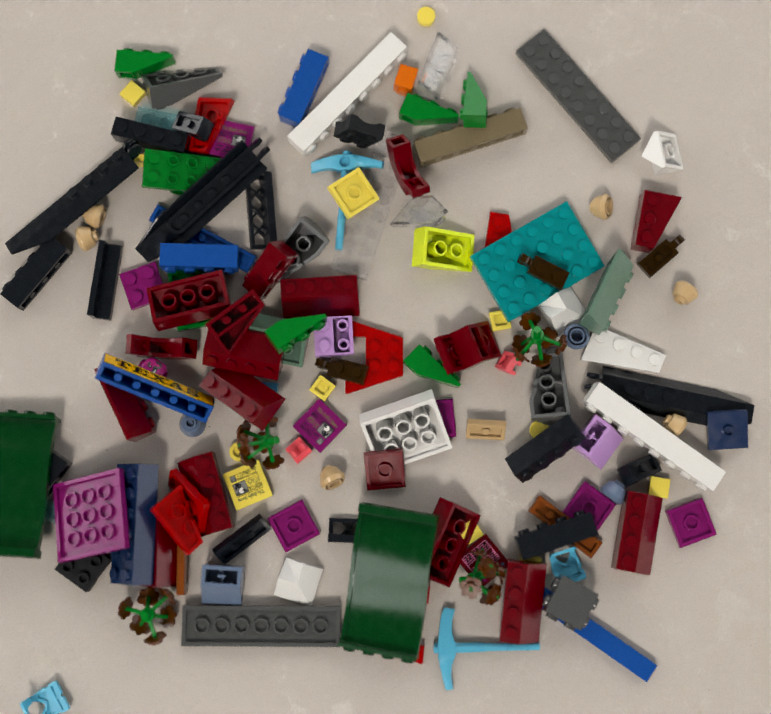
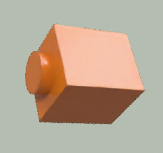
M400 64L394 82V91L401 96H407V93L412 94L418 77V69Z

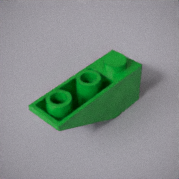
M117 49L114 71L118 78L139 79L142 74L156 72L176 64V60L173 54L167 51L154 53L150 50Z
M468 71L467 79L463 80V91H465V94H462L461 104L464 107L460 108V120H463L464 128H486L488 116L487 100L472 73Z
M407 93L399 111V119L414 126L457 123L460 115L454 109H445L437 102L426 101L415 93Z
M326 314L283 319L266 329L265 335L278 354L282 352L287 353L293 349V345L298 341L303 342L309 338L310 333L324 328L327 316Z
M419 344L403 360V363L418 377L459 388L461 385L459 383L460 378L455 373L447 375L443 362L440 359L436 361L431 356L433 354L432 351L425 345L422 347Z

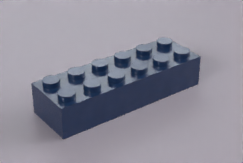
M117 464V468L124 470L130 548L111 552L110 583L130 586L153 585L156 517L150 511V508L157 503L159 465Z

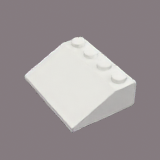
M432 389L359 414L360 425L370 450L381 451L402 448L404 465L452 448Z

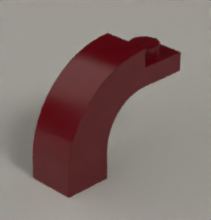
M403 134L386 139L387 152L393 172L405 195H411L412 198L429 193V184L421 177L415 166L410 141Z
M127 334L125 354L137 355V357L143 358L155 357L156 359L170 360L196 359L198 340L183 337L154 338Z

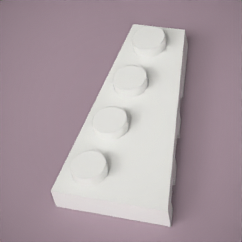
M603 330L600 335L591 333L580 361L659 373L666 355L611 331Z

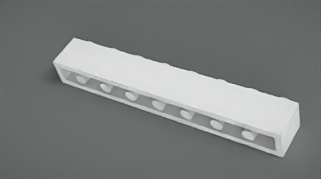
M390 32L287 136L289 143L304 157L308 153L312 154L316 150L317 144L321 140L324 141L328 138L336 122H343V118L347 114L350 115L355 110L356 105L368 97V92L372 88L376 89L381 84V79L385 75L389 76L393 72L394 66L406 59L407 46Z
M595 382L582 400L586 404L585 408L592 413L597 412L607 423L617 426L616 430L625 436L627 434L633 438L632 441L640 447L645 446L649 449L648 453L650 455L663 459L667 467L673 470L676 468L680 471L679 475L688 481L690 479L696 483L695 486L701 491H714L725 475L726 471L601 382Z

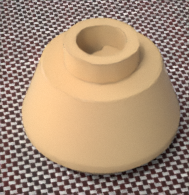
M608 194L595 197L590 202V212L602 220L608 219L613 212L612 198Z
M95 204L82 217L85 218V222L92 228H100L106 217V208L103 204Z
M79 226L75 230L76 239L81 250L87 252L97 245L99 236L96 229L93 230L91 227Z
M681 280L675 283L672 295L676 303L683 305L697 299L698 291L690 283Z
M668 414L663 419L662 424H664L663 427L678 437L687 426V419L677 414Z
M325 466L320 473V486L326 490L339 487L345 480V474L336 466Z

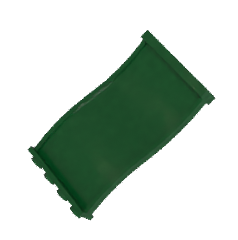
M15 410L0 412V557L41 559L42 551H40L47 516L52 454L58 424L61 423V419L55 416L53 412H43V414H36L34 411L18 413Z
M366 502L359 503L346 609L338 646L343 647L345 651L354 652L355 650H360L365 655L372 656L375 653L382 655L384 659H393L395 657L400 658L404 663L416 662L419 658L432 556L440 515Z

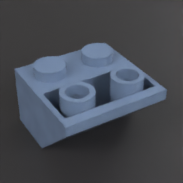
M203 564L201 574L202 604L242 606L245 566Z

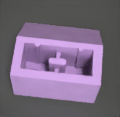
M352 315L327 317L325 327L319 331H314L316 359L336 358L354 354Z
M595 414L591 416L581 430L586 439L572 449L601 470L620 445L623 437L613 426Z

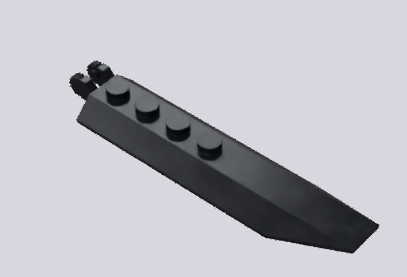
M260 137L257 138L249 147L241 140L155 219L136 246L137 252L149 263L160 257V243L186 244L268 169L260 160L270 151L269 147H264L256 156L252 151L261 144L262 139Z
M130 138L125 141L123 147L115 151L106 161L99 164L95 170L86 175L78 184L70 188L67 193L8 240L5 245L9 252L13 255L51 241L138 170L139 167L133 160L143 150L141 145L137 144V140Z
M602 366V375L587 372L588 378L601 380L602 384L646 414L666 417L668 414H677L686 417L687 422L707 426L706 411L746 409L748 411V424H752L755 405L714 388ZM585 384L584 389L590 390L593 384Z

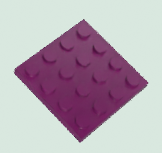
M116 468L53 484L58 563H66L130 548L123 469Z

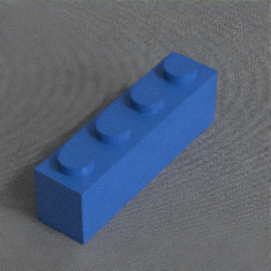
M310 49L301 56L299 62L301 66L298 71L294 72L292 78L294 82L291 87L287 88L285 93L286 100L284 104H280L278 109L280 121L293 127H297L307 117L329 66L328 56Z
M160 243L159 266L166 273L184 271L187 274H194L195 271H203L206 274L223 270V274L232 275L234 272H239L238 245Z

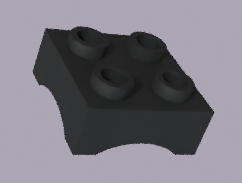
M350 114L345 121L336 122L333 137L339 138L344 143H354L359 148H367L383 140L386 125L381 123L369 124L362 121L357 115Z
M105 553L66 563H58L54 570L83 591L89 592L103 571L111 563L112 558Z

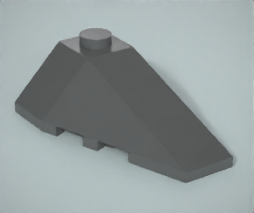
M218 67L196 68L190 73L183 71V69L177 70L175 74H166V71L142 74L141 77L151 107L161 110L222 78L223 74Z
M307 216L300 217L282 240L298 254V257L281 279L287 278L318 257L330 242L324 231Z
M550 346L548 349L542 347V353L552 355L553 359L550 361V364L544 367H537L529 400L531 420L549 426L567 414L571 416L562 351L559 355L555 353L556 346Z

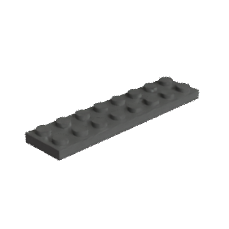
M545 29L516 51L515 54L611 164L640 141L641 138Z
M183 605L181 646L340 647L338 642L340 641L341 606Z

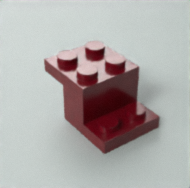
M488 321L466 325L450 334L441 335L433 339L447 375L468 370L483 362L502 356Z

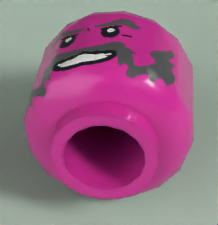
M155 357L143 359L138 365L165 378L168 375L166 365Z

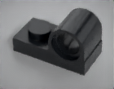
M179 111L172 129L207 142L214 123L203 116Z
M647 455L617 469L625 487L662 471L657 459L652 455Z

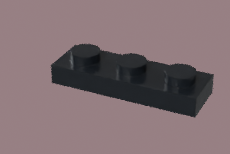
M259 513L212 550L225 565L272 528Z

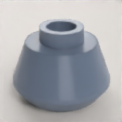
M577 323L569 325L563 334L566 335L567 346L575 350L584 348L590 339L587 328Z
M183 415L179 423L182 433L188 437L199 436L206 427V423L187 415Z
M610 480L601 486V493L617 505L623 504L626 495L625 485L618 480L614 482Z

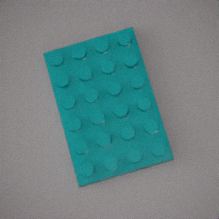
M567 201L470 256L472 263L507 322L519 317L559 292V290L526 274L528 268L517 263L520 255L526 254L532 260L537 255L568 271L569 275L562 290L567 289L605 266Z

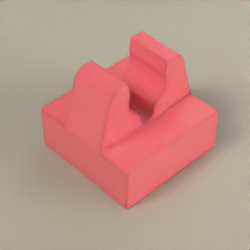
M504 351L495 367L500 371L515 375L516 372L513 371L515 365L521 366L522 363L516 360L514 353Z
M298 437L285 449L297 464L313 452L301 437Z

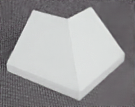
M658 130L654 131L642 157L652 162L655 176L684 170L676 134Z
M571 287L555 293L538 305L552 330L557 331V338L564 334L565 329L569 325L579 324L585 312L584 307Z
M286 557L277 580L274 595L306 606H312L323 569Z

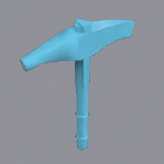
M346 150L343 154L325 157L312 162L311 173L336 171L341 173L342 178L358 167L361 170L369 168L383 169L384 161L352 154V152ZM339 207L335 250L341 251L343 250L346 218Z
M446 607L443 608L437 643L433 645L434 653H438L439 666L446 690L454 689L452 665L456 653L540 650L539 642L528 644L455 643L452 635V620L455 609Z

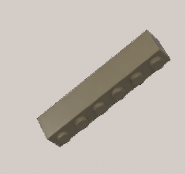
M521 107L517 109L509 108L502 114L497 115V113L487 116L486 128H464L462 125H456L449 131L444 132V130L435 132L433 136L417 138L414 141L413 148L419 166L422 168L525 135L528 127Z

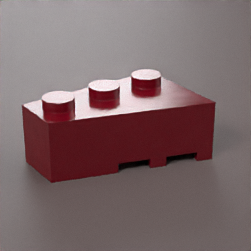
M648 190L643 191L639 197L630 250L650 253L655 248L682 197Z
M282 240L269 242L253 269L244 277L245 281L242 286L247 291L254 289L261 300L265 299L298 257V254Z
M252 289L205 323L228 356L238 345L265 304L254 289Z

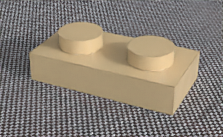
M467 419L466 438L504 440L506 421Z

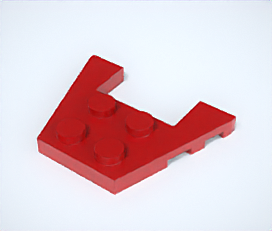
M352 321L353 338H366V365L370 368L364 386L345 381V394H351L402 377L403 337Z

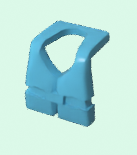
M576 547L549 555L552 573L555 577H559L561 574L575 582L586 579L584 569L581 568V563L575 552ZM569 552V557L566 563L560 562L555 557L557 555Z
M58 681L50 683L48 687H44L20 703L24 714H29L28 707L33 702L45 704L42 714H59L70 709L66 697L62 695L63 691Z

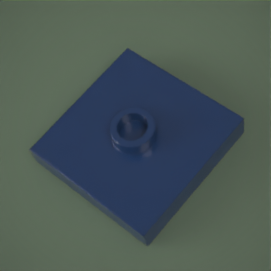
M746 409L706 411L708 450L748 448V411Z

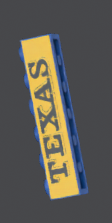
M104 353L96 371L95 379L204 423L207 422L214 408V397L107 353Z

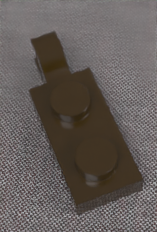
M681 235L676 237L671 243L665 239L642 259L637 266L650 279L679 253L675 248L685 239Z
M522 254L517 260V263L528 268L526 274L559 291L562 290L569 275L568 271L537 255L532 260L528 255Z
M332 357L331 362L317 358L315 362L317 368L328 370V377L363 386L370 368L367 365Z

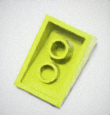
M428 226L414 229L412 267L472 272L473 263L470 256L474 252L475 235Z

